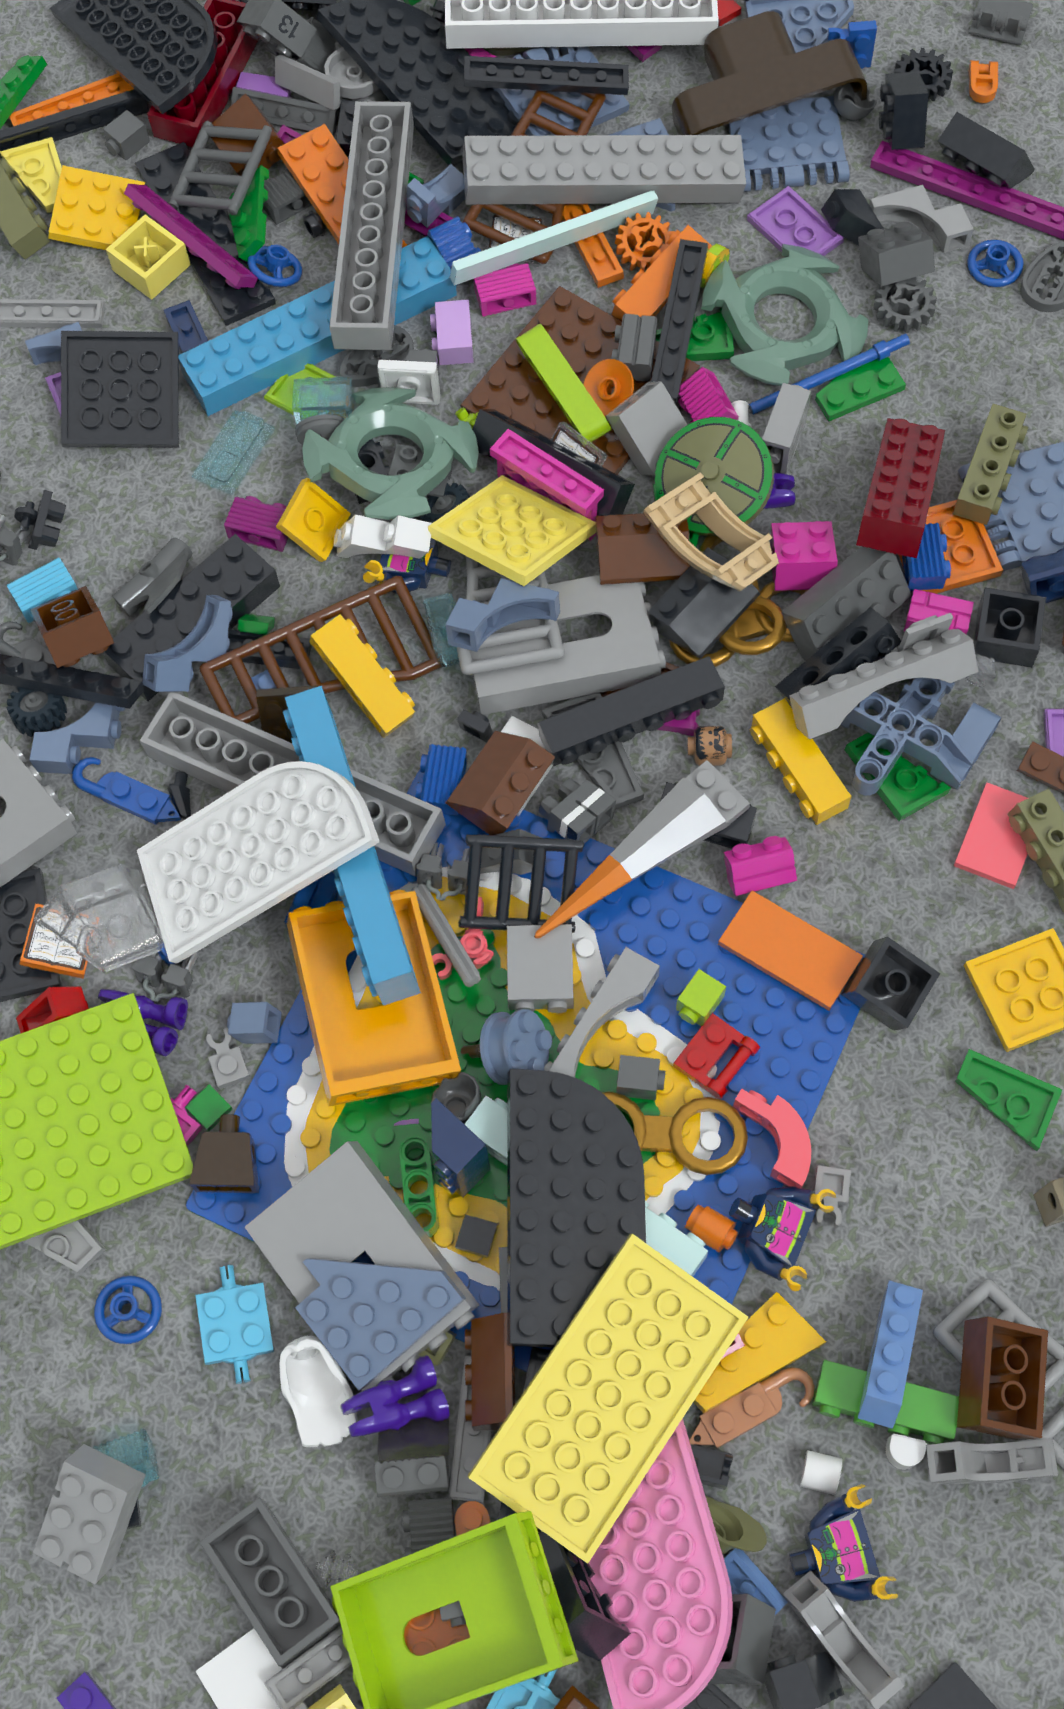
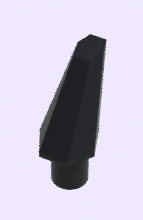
M176 772L174 784H169L167 789L179 816L187 819L191 816L190 789L186 787L188 774Z

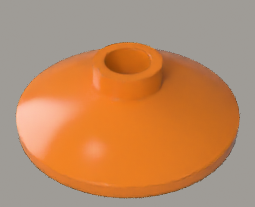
M605 359L595 364L588 372L583 384L604 416L629 398L634 390V380L630 369L626 364L616 359Z

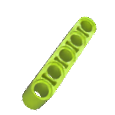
M541 323L516 338L522 353L586 446L611 431V427L604 414Z

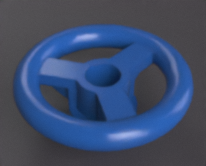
M987 240L977 244L970 251L967 266L972 277L981 284L990 287H1003L1012 284L1020 277L1024 262L1021 253L1012 244L1002 240ZM987 249L986 257L976 261L978 254ZM1009 255H1011L1015 261V268L1013 272H1011L1007 267ZM989 269L997 271L1003 278H990L983 275L979 270Z
M281 245L262 246L254 256L248 257L250 271L258 277V280L276 287L291 286L297 283L302 276V266L299 260ZM256 263L267 267L272 272L273 277L263 273ZM292 265L294 268L293 275L283 278V268Z
M137 1276L117 1278L108 1283L97 1297L94 1308L96 1325L107 1339L115 1343L131 1344L139 1342L149 1336L158 1325L162 1312L161 1298L157 1289L144 1278ZM133 1286L142 1289L149 1296L152 1305L151 1314L139 1309V1302L133 1296ZM122 1288V1292L115 1295L111 1300L110 1311L112 1314L105 1318L104 1310L108 1298L117 1289ZM130 1303L132 1305L130 1312L122 1314L123 1306ZM132 1319L145 1324L140 1330L129 1334L119 1333L112 1329L119 1322Z

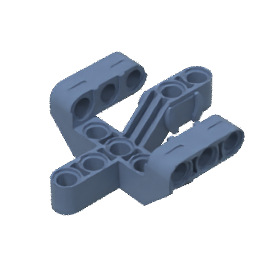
M915 678L910 686L905 684L896 703L873 692L862 700L840 724L844 728H849L852 723L875 736L856 765L852 780L853 787L856 792L864 796L875 794L902 752H905L932 767L930 774L934 778L958 790L961 786V781H964L1002 717L974 702L954 734L951 735V733L927 721V719L932 720L941 706V699L945 693L948 694L953 689L955 682L948 683L933 678ZM927 689L933 694L925 695L920 690ZM873 709L879 714L872 716L867 714L865 710ZM900 724L903 725L907 730L899 731L896 730L892 725ZM920 740H930L934 745L925 746ZM884 748L891 754L884 756L879 754L877 750ZM870 773L875 779L865 780L861 777V774Z

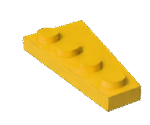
M776 1292L744 1323L739 1331L745 1346L720 1360L693 1403L703 1413H706L741 1393L744 1389L764 1380L774 1372L792 1364L809 1352L818 1349L826 1341Z

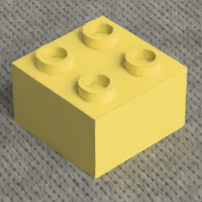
M147 215L140 218L106 249L112 270L151 300L191 265L185 243Z

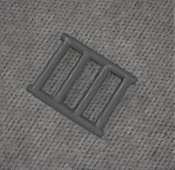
M204 121L172 193L169 204L176 210L179 206L227 210L231 215H237L273 131L272 128L264 125L262 129L213 126L211 122ZM209 137L256 141L252 152L204 149ZM199 160L246 164L242 176L194 172ZM189 183L237 187L232 199L184 195Z

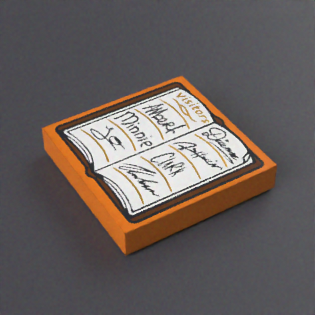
M35 903L20 965L84 979L99 917Z

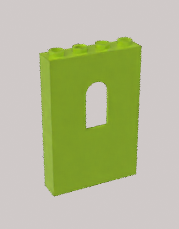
M531 1511L514 1513L330 1586L333 1595L332 1605L340 1620L343 1631V1644L350 1656L353 1667V1681L359 1689L363 1709H449L578 1662ZM460 1601L470 1638L425 1655L412 1653L404 1640V1631L408 1622L415 1617Z

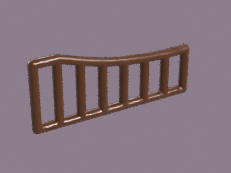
M536 90L511 136H527L525 132L530 123L556 136L587 135L606 100V95L579 93L593 100L586 111L548 93V91ZM543 102L581 120L577 132L537 114L536 112L541 103ZM501 204L471 205L462 222H466L471 231L499 244L512 241L515 238L477 221L476 219L482 208L533 233L548 228ZM532 204L553 214L551 226L562 223L565 204ZM554 250L530 259L540 264H546Z
M394 576L201 664L199 670L219 711L246 724L259 719L260 716L256 699L257 689L242 659L259 652L276 688H287L289 685L270 649V646L285 639L309 686H322L325 694L344 690L345 688L338 679L320 682L297 634L312 627L317 631L326 625L325 621L341 614L345 620L349 618L359 631V634H357L358 638L363 644H366L368 641L352 611L353 608L366 602L369 603L401 670L391 671L396 682L411 681L441 668L444 660L401 576ZM393 590L396 591L429 657V660L414 667L379 598ZM228 665L232 666L252 707L236 716L214 673Z

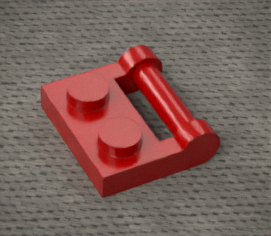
M712 1013L675 1060L673 1067L714 1097L722 1099L727 1092V1085L750 1055L755 1056L760 1046L752 1038L744 1036ZM733 1043L739 1047L718 1077L711 1079L708 1074Z

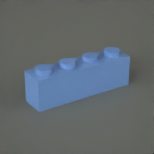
M890 1280L888 1282L879 1310L858 1419L893 1429L902 1406L923 1293L921 1289Z

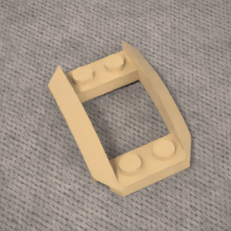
M701 472L644 509L643 513L678 556L702 574L739 592L779 564L776 552L772 554L769 540L772 539V536L769 533L763 535L746 525L724 504L716 492L711 494L701 481L704 478ZM696 513L713 533L741 553L722 566L700 552L676 526Z

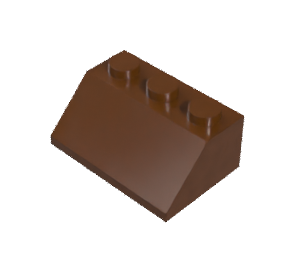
M644 513L596 516V544L601 585L678 580L691 566L668 546ZM686 519L676 527L689 541V529Z
M494 731L445 803L489 835L504 833L555 756L530 738Z
M507 1313L471 1319V1329H465V1350H471V1364H465V1385L472 1386V1400H465L466 1422H472L474 1431L499 1430L515 1406V1346H507Z

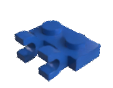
M876 20L849 22L848 29L828 28V40L845 39L849 41L860 68L871 67L877 33Z

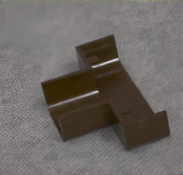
M767 11L721 26L707 36L704 42L705 61L714 81L680 93L672 103V116L678 135H699L711 129L850 83L853 92H858L861 101L867 99V82L849 41L835 39L796 53L780 14L775 11Z

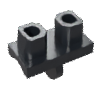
M44 490L38 511L34 510L35 504L31 501H27L25 507L15 509L14 518L21 523V530L28 531L29 526L34 525L28 546L30 549L37 550L39 544L55 547L58 541L60 529L45 525V521L48 519L61 523L66 505L52 500L53 492Z

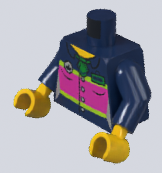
M431 538L429 553L420 559L402 555L382 554L380 562L376 560L369 561L364 567L370 571L363 574V580L366 583H373L377 580V584L394 576H401L409 592L415 591L418 588L426 589L431 574L448 577L451 569V560L438 557L437 541Z
M788 1186L771 1188L765 1194L755 1195L751 1204L738 1197L733 1202L729 1215L743 1222L738 1233V1240L744 1244V1250L755 1269L779 1281L782 1279L787 1280V1286L792 1291L801 1290V1285L793 1282L791 1278L798 1275L807 1279L805 1269L795 1266L816 1213V1209L812 1208V1206L816 1204L823 1212L830 1213L834 1210V1207L825 1206L821 1201L826 1196L837 1198L836 1194L830 1189H824L815 1194L814 1190Z
M860 1484L850 1488L847 1494H843L826 1503L813 1517L809 1525L810 1532L805 1534L808 1549L789 1554L791 1566L795 1576L815 1571L816 1577L830 1590L832 1595L853 1602L878 1599V1597L880 1599L893 1600L898 1597V1594H887L885 1585L888 1581H896V1578L890 1576L880 1577L860 1508L870 1505L872 1498L864 1502L858 1499V1490L866 1487L864 1484Z

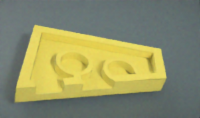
M50 137L0 151L2 159L5 158L15 171L14 174L47 213L53 212L62 170L53 138Z

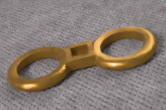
M707 536L699 551L703 553L707 547L713 550L723 540L718 536ZM756 580L752 584L759 591L758 582ZM759 595L747 609H757L770 616L774 623L772 632L764 639L758 641H743L734 637L727 630L719 641L730 651L741 655H759L771 651L781 643L786 633V622L781 613L782 609L772 600Z
M774 581L762 588L760 596L771 599L772 596L780 592L792 591L803 595L808 590L775 591ZM746 609L728 630L737 639L746 641L765 634L769 635L774 628V623L765 612L757 609ZM786 628L782 641L794 642L789 629ZM669 640L670 647L677 658L686 664L700 660ZM723 646L721 650L713 654H706L701 659L710 656L714 666L717 667L727 662L735 652Z
M610 1091L602 1092L617 1108L629 1116L633 1123L634 1134L641 1151L673 1153L680 1164L692 1172L703 1175L725 1172L735 1166L745 1153L748 1140L746 1123L737 1109L724 1100L712 1097L697 1098L681 1106L673 1117L644 1115L639 1106L625 1095ZM707 1111L720 1114L727 1119L733 1128L734 1134L733 1146L728 1153L719 1159L709 1161L696 1158L689 1153L683 1144L681 1134L684 1124L690 1117Z

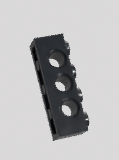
M870 607L775 687L792 708L789 695L799 692L805 686L817 685L827 681L833 675L845 674L855 670L861 664L873 663L883 659L900 645L901 640L889 621Z

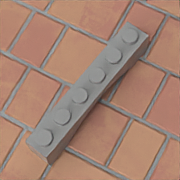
M959 629L947 630L941 636L928 641H919L911 648L900 652H891L883 659L873 663L861 664L855 670L845 674H836L829 677L827 681L801 688L799 692L789 695L797 729L808 739L835 730L862 700L891 683L922 677L952 683L977 673L978 666L973 639Z
M625 947L621 955L615 954L607 968V971L610 972L604 982L601 980L597 982L590 996L593 998L591 1004L587 1009L581 1008L574 1020L576 1028L571 1036L565 1034L557 1048L559 1055L554 1063L549 1061L546 1064L544 1071L557 1072L575 1078L579 1059L589 1040L611 1017L629 1007L643 1003L659 977L660 966Z

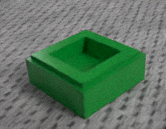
M245 614L238 620V630L241 632L268 634L275 625V617Z
M210 1084L185 1106L208 1132L220 1122L221 1115L228 1114L233 1110Z

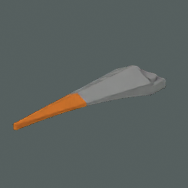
M706 760L686 778L683 777L536 931L535 939L546 935L578 913L654 867L725 829L750 808V803Z

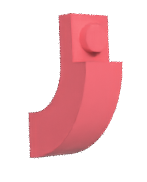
M741 1089L735 1098L733 1107L741 1114L766 1128L776 1142L778 1160L770 1176L787 1187L793 1186L801 1189L807 1178L811 1163V1143L803 1120L797 1111L779 1095L776 1096L770 1106L766 1103V1098L753 1090H750L748 1093Z

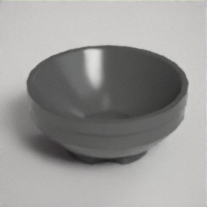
M332 414L308 417L300 421L295 427L297 440L303 445L305 434L309 429L329 441L336 427L345 419Z

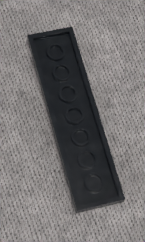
M182 142L135 162L145 185L168 204L190 151L185 142ZM198 165L194 172H201ZM189 183L184 194L216 198L209 184ZM188 206L178 207L177 211L250 271L248 262L238 256L232 224L224 210ZM186 246L190 264L225 326L276 304L275 298L266 283L257 280L254 288H233L226 283L224 276L210 270L206 265L207 262L191 254L188 251V246Z

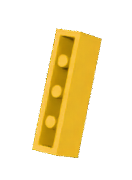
M339 614L310 636L309 642L376 730L385 738L413 717L415 713L413 707L415 704L405 691L401 693L394 685L396 679L387 667L382 669L375 660L378 656L374 649L368 643L363 644L357 636L359 631L349 618L345 620Z
M784 698L754 714L750 728L751 735L758 745L762 743L767 750L766 756L770 765L774 769L779 768L783 774V783L789 793L795 792L799 798V806L804 816L808 819L811 817L815 824L818 825L848 809L851 800L850 793L814 740L808 739L797 729L793 710L787 700Z

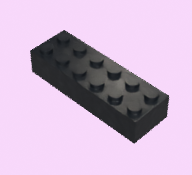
M234 534L179 581L150 614L144 611L113 638L114 644L109 645V648L103 652L108 665L121 677L143 681L145 654L165 651L186 638L200 619L206 595H218L231 601L232 619L229 622L228 629H232L238 624V620L242 616L251 613L280 587L276 570ZM143 685L144 692L141 696L148 702L159 692H155Z

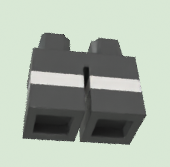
M568 778L561 784L558 790V795L564 800L559 802L551 795H548L540 802L539 813L548 820L547 830L549 832L557 831L565 839L580 840L585 844L593 837V834H596L613 819L616 799L588 780L580 785Z

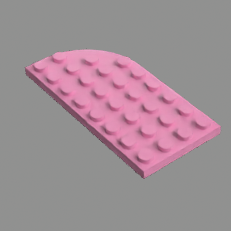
M682 1419L589 1561L595 1573L590 1578L600 1596L608 1594L613 1603L608 1610L616 1623L620 1625L625 1624L631 1633L601 1659L613 1709H683L704 1690L714 1676L718 1665L722 1661L730 1637L733 1613L730 1580Z

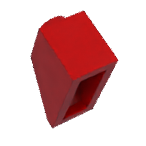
M81 986L48 987L16 1017L20 1033H24L85 1011L89 1007Z

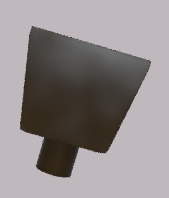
M232 1114L221 1115L219 1132H203L190 1178V1186L195 1192L259 1193L255 1144L250 1133L239 1132L240 1116Z

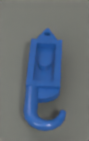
M94 757L84 758L75 765L72 771V779L79 789L150 823L157 825L158 822L181 820L170 802V795L117 771L107 773L97 784L84 778L82 774L84 768L91 764L99 765L101 763L100 759Z

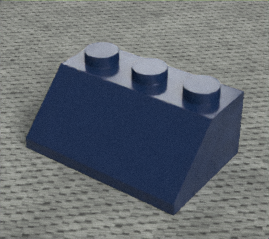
M1064 548L1054 554L1044 557L1040 555L1034 556L1021 563L1022 577L1028 594L1046 597V603L1064 598Z
M436 1098L431 1103L432 1153L435 1160L433 1165L438 1170L436 1174L440 1178L438 1182L451 1195L457 1192L461 1197H464L491 1169L487 1147L477 1135Z

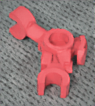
M478 897L477 916L483 917L484 903L482 902V897ZM468 928V930H465V934L459 941L470 959L473 960L476 969H480L493 958L494 952L487 949V940L481 929ZM434 954L432 956L434 965L439 962L446 964L445 969L437 973L439 979L444 980L452 974L454 966L447 954Z

